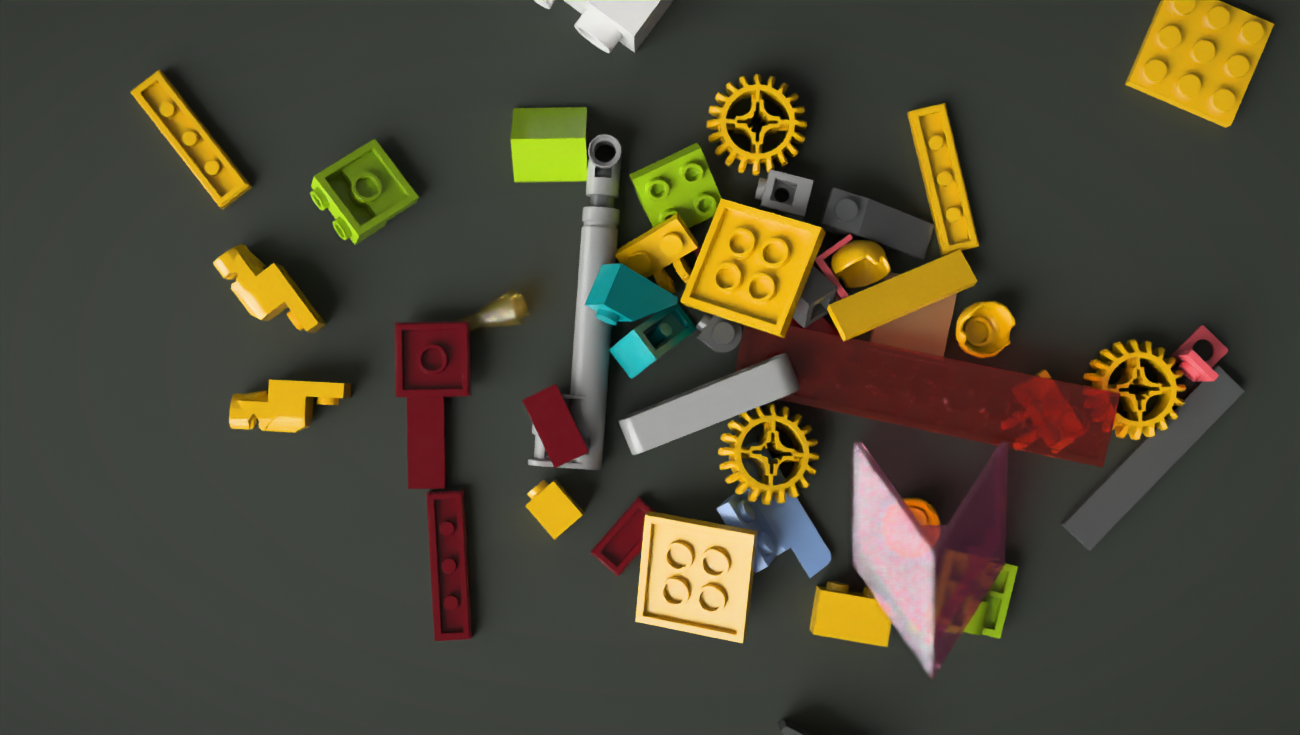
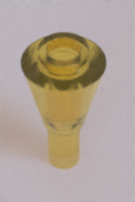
M511 289L482 308L480 312L460 318L459 322H471V330L483 326L523 325L524 316L528 315V308L524 297L521 294L516 295Z

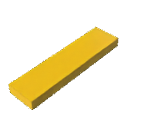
M159 69L130 91L221 209L227 208L252 188V185L163 71Z
M942 103L909 111L907 115L941 256L959 249L964 251L979 247L946 104Z
M959 249L829 304L827 311L844 342L968 289L977 283V279Z

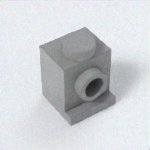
M770 169L767 179L759 178L754 199L761 200L760 210L792 217L801 221L805 217L814 180ZM779 189L786 191L788 194L787 201H777L774 196L775 191Z

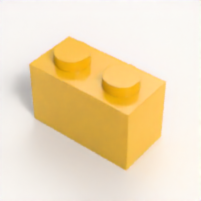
M827 581L826 587L816 586L809 628L813 635L888 647L895 602L889 597H885L886 591L864 587L863 593L848 591V584Z

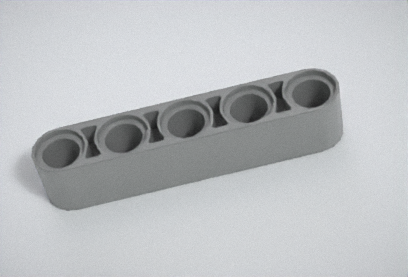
M782 353L620 418L618 422L632 455H636L798 391L801 389V386L787 353Z

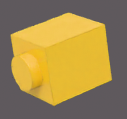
M556 479L549 485L545 480H542L527 493L532 500L525 507L554 540L584 514V511Z

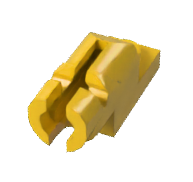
M243 244L229 249L213 262V265L224 279L232 280L236 278V282L231 285V290L236 294L250 315L260 320L270 321L289 308L290 311L287 313V316L299 331L305 329L306 332L316 333L326 325L282 265L273 263L264 270L265 265Z
M269 379L268 394L267 390L233 394L229 411L231 429L253 430L257 425V420H259L258 426L262 431L296 433L312 425L314 397H317V404L339 405L340 398L351 397V384Z

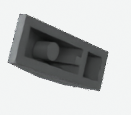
M832 188L828 193L818 224L825 231L844 237L851 234L854 240H870L879 244L883 249L922 261L925 258L934 224L872 199L837 188Z

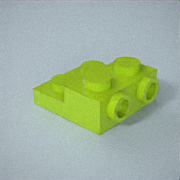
M376 139L371 140L314 175L311 184L313 190L310 192L316 206L322 211L328 208L336 219L332 223L337 234L343 240L350 238L355 245L385 227L387 221L417 203L419 199L418 195Z

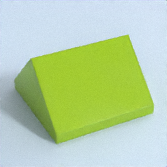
M587 107L513 108L511 151L515 183L587 181Z

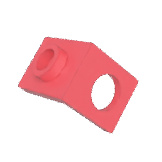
M851 234L819 255L813 264L837 287L835 295L837 301L849 295L827 266L824 259L853 239Z
M1200 325L1171 357L1176 359V362L1179 364L1178 369L1182 370L1183 375L1193 382L1215 381L1219 377L1212 367L1229 350L1204 325ZM1198 340H1206L1212 346V355L1206 361L1192 350L1193 345Z

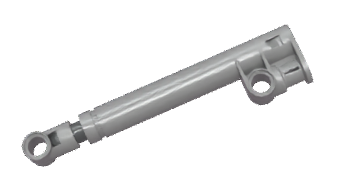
M608 134L596 136L589 143L586 196H590L589 207H583L582 222L584 224L581 227L570 395L562 394L589 452L557 468L602 470L612 325L599 320L595 316L597 312L587 307L585 303L601 265L616 264L617 225L619 224L620 210L613 207L614 198L619 197L622 152L618 140ZM602 145L611 146L616 152L615 157L609 162H600L595 157L596 150ZM532 422V434L535 435L534 458L528 459V465L554 467L549 456H546V449Z

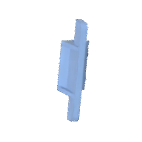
M759 442L751 443L745 447L756 446ZM767 449L753 453L768 457L769 464V460L773 459ZM741 458L748 474L761 483L762 477H758L756 464ZM779 468L777 476H773V485H777L785 480ZM748 488L741 495L736 493L731 495L716 508L726 525L758 531L754 565L755 573L768 567L777 555L790 548L809 578L826 567L831 561L829 549L797 497L791 498L785 492V503L778 504L773 496L770 505H763L761 493L755 502L748 501Z

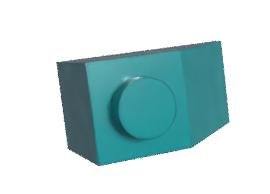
M622 263L602 264L585 305L597 312L595 316L599 320L616 325L617 322L636 321L676 305L678 297Z
M676 303V305L657 312L634 328L611 347L609 351L627 375L633 379L695 332L697 328L680 305Z

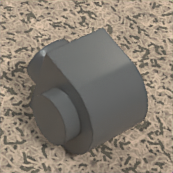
M706 313L696 326L701 331L696 339L718 353H727L735 349L742 338V329L739 323Z

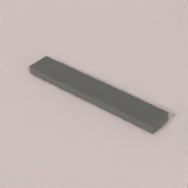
M1219 365L1212 367L1219 375L1215 381L1197 382L1182 398L1185 404L1172 408L1178 414V418L1176 420L1165 418L1168 424L1166 430H1160L1155 427V436H1145L1060 523L1087 550H1091L1245 392Z

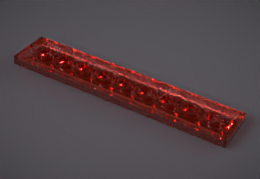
M744 325L735 372L782 353H787L801 389L778 400L1103 468L1120 398V393L857 338H851L843 342L840 335L789 325L785 338Z

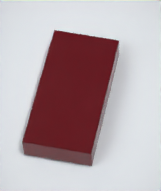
M557 384L522 400L554 468L589 452Z
M640 496L590 551L596 559L617 577L642 550L645 515L649 511L657 512Z

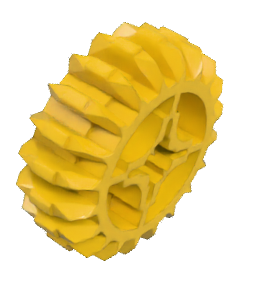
M760 74L754 75L753 85H749L747 78L741 76L739 77V90L734 84L729 82L725 87L729 97L720 92L716 94L715 100L722 107L715 105L709 107L708 113L718 119L708 120L706 128L718 130V132L712 133L708 137L709 143L721 141L722 144L715 149L714 153L716 156H721L726 151L730 154L725 161L727 167H730L735 159L741 161L738 167L739 173H744L747 164H752V174L754 176L759 175L760 164H764L766 171L769 173L770 169L774 170L773 160H776L781 167H785L788 161L783 153L795 157L798 154V150L791 143L803 144L805 140L802 134L795 132L804 130L807 127L806 121L795 120V118L805 113V108L803 106L792 108L791 105L798 100L799 96L797 93H794L786 98L784 96L788 89V84L786 83L781 84L778 90L774 89L775 77L773 76L768 78L766 85H761ZM751 97L750 111L747 114L736 116L735 119H726L728 112L736 103ZM762 98L777 105L785 119L768 114L764 109V100ZM756 108L757 118L761 119L760 123L764 122L766 124L762 126L757 142L756 132L751 131L753 127L748 128L747 124L751 123ZM727 130H732L734 133L746 136L749 140L751 153L739 148L731 140ZM778 131H786L785 138L778 147L769 152L762 153L763 138L765 136L777 134Z
M1136 339L1127 340L1125 346L1121 342L1113 343L1112 352L1108 349L1100 350L1099 353L1103 362L1097 359L1090 361L1089 364L1096 370V373L1084 374L1083 378L1091 381L1092 387L1082 388V394L1092 395L1093 400L1087 401L1084 406L1086 409L1097 408L1091 419L1094 422H1100L1105 419L1102 427L1103 431L1111 432L1115 429V434L1118 438H1125L1129 433L1132 440H1139L1142 433L1146 437H1154L1155 427L1160 430H1166L1168 424L1165 418L1171 420L1178 418V414L1172 407L1185 404L1184 400L1176 398L1177 392L1185 391L1186 386L1176 384L1175 379L1181 378L1184 373L1182 370L1171 371L1170 368L1175 364L1176 359L1174 357L1163 359L1165 355L1163 347H1157L1152 351V343L1150 341H1143L1139 346ZM1125 361V368H1122L1119 381L1108 385L1109 378L1114 369ZM1140 361L1152 369L1158 383H1152L1146 378L1144 367H1140ZM1129 385L1148 388L1147 391H1139L1138 394L1119 391L1120 388H1128ZM1153 395H1159L1154 408L1146 416L1142 417V412L1146 411L1148 399ZM1108 396H1115L1120 399L1123 411L1127 412V419L1115 411Z
M770 403L766 405L764 413L761 407H757L751 410L752 417L748 412L739 414L741 424L731 420L727 425L734 435L723 433L720 437L723 442L730 444V446L718 449V454L728 456L729 461L719 464L720 470L731 468L733 474L727 476L725 481L727 484L733 483L736 480L740 482L735 489L737 495L743 494L749 488V502H755L761 493L763 505H770L773 496L776 502L781 504L786 502L785 492L791 498H796L799 496L796 485L802 488H807L810 485L803 474H816L817 470L813 466L808 465V461L819 460V454L809 453V447L817 445L818 441L817 439L806 440L805 434L809 433L812 428L810 425L801 428L797 426L802 419L800 414H796L788 420L789 408L785 406L779 410L776 416V407ZM764 424V432L760 434L759 443L756 446L741 447L746 434L754 426ZM775 427L780 428L789 436L794 449L787 448L781 444L779 431H775ZM769 448L770 452L784 456L769 460V464L768 457L753 453ZM741 458L756 464L758 477H762L761 483L748 474ZM782 462H795L789 476L781 483L773 485V476H777L779 465Z

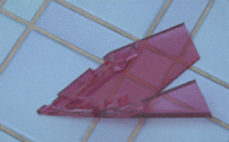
M854 442L850 453L852 566L866 582L881 608L908 647L913 650L924 666L923 668L931 680L938 672L1005 565L1008 442H1000L948 525H920L862 442Z

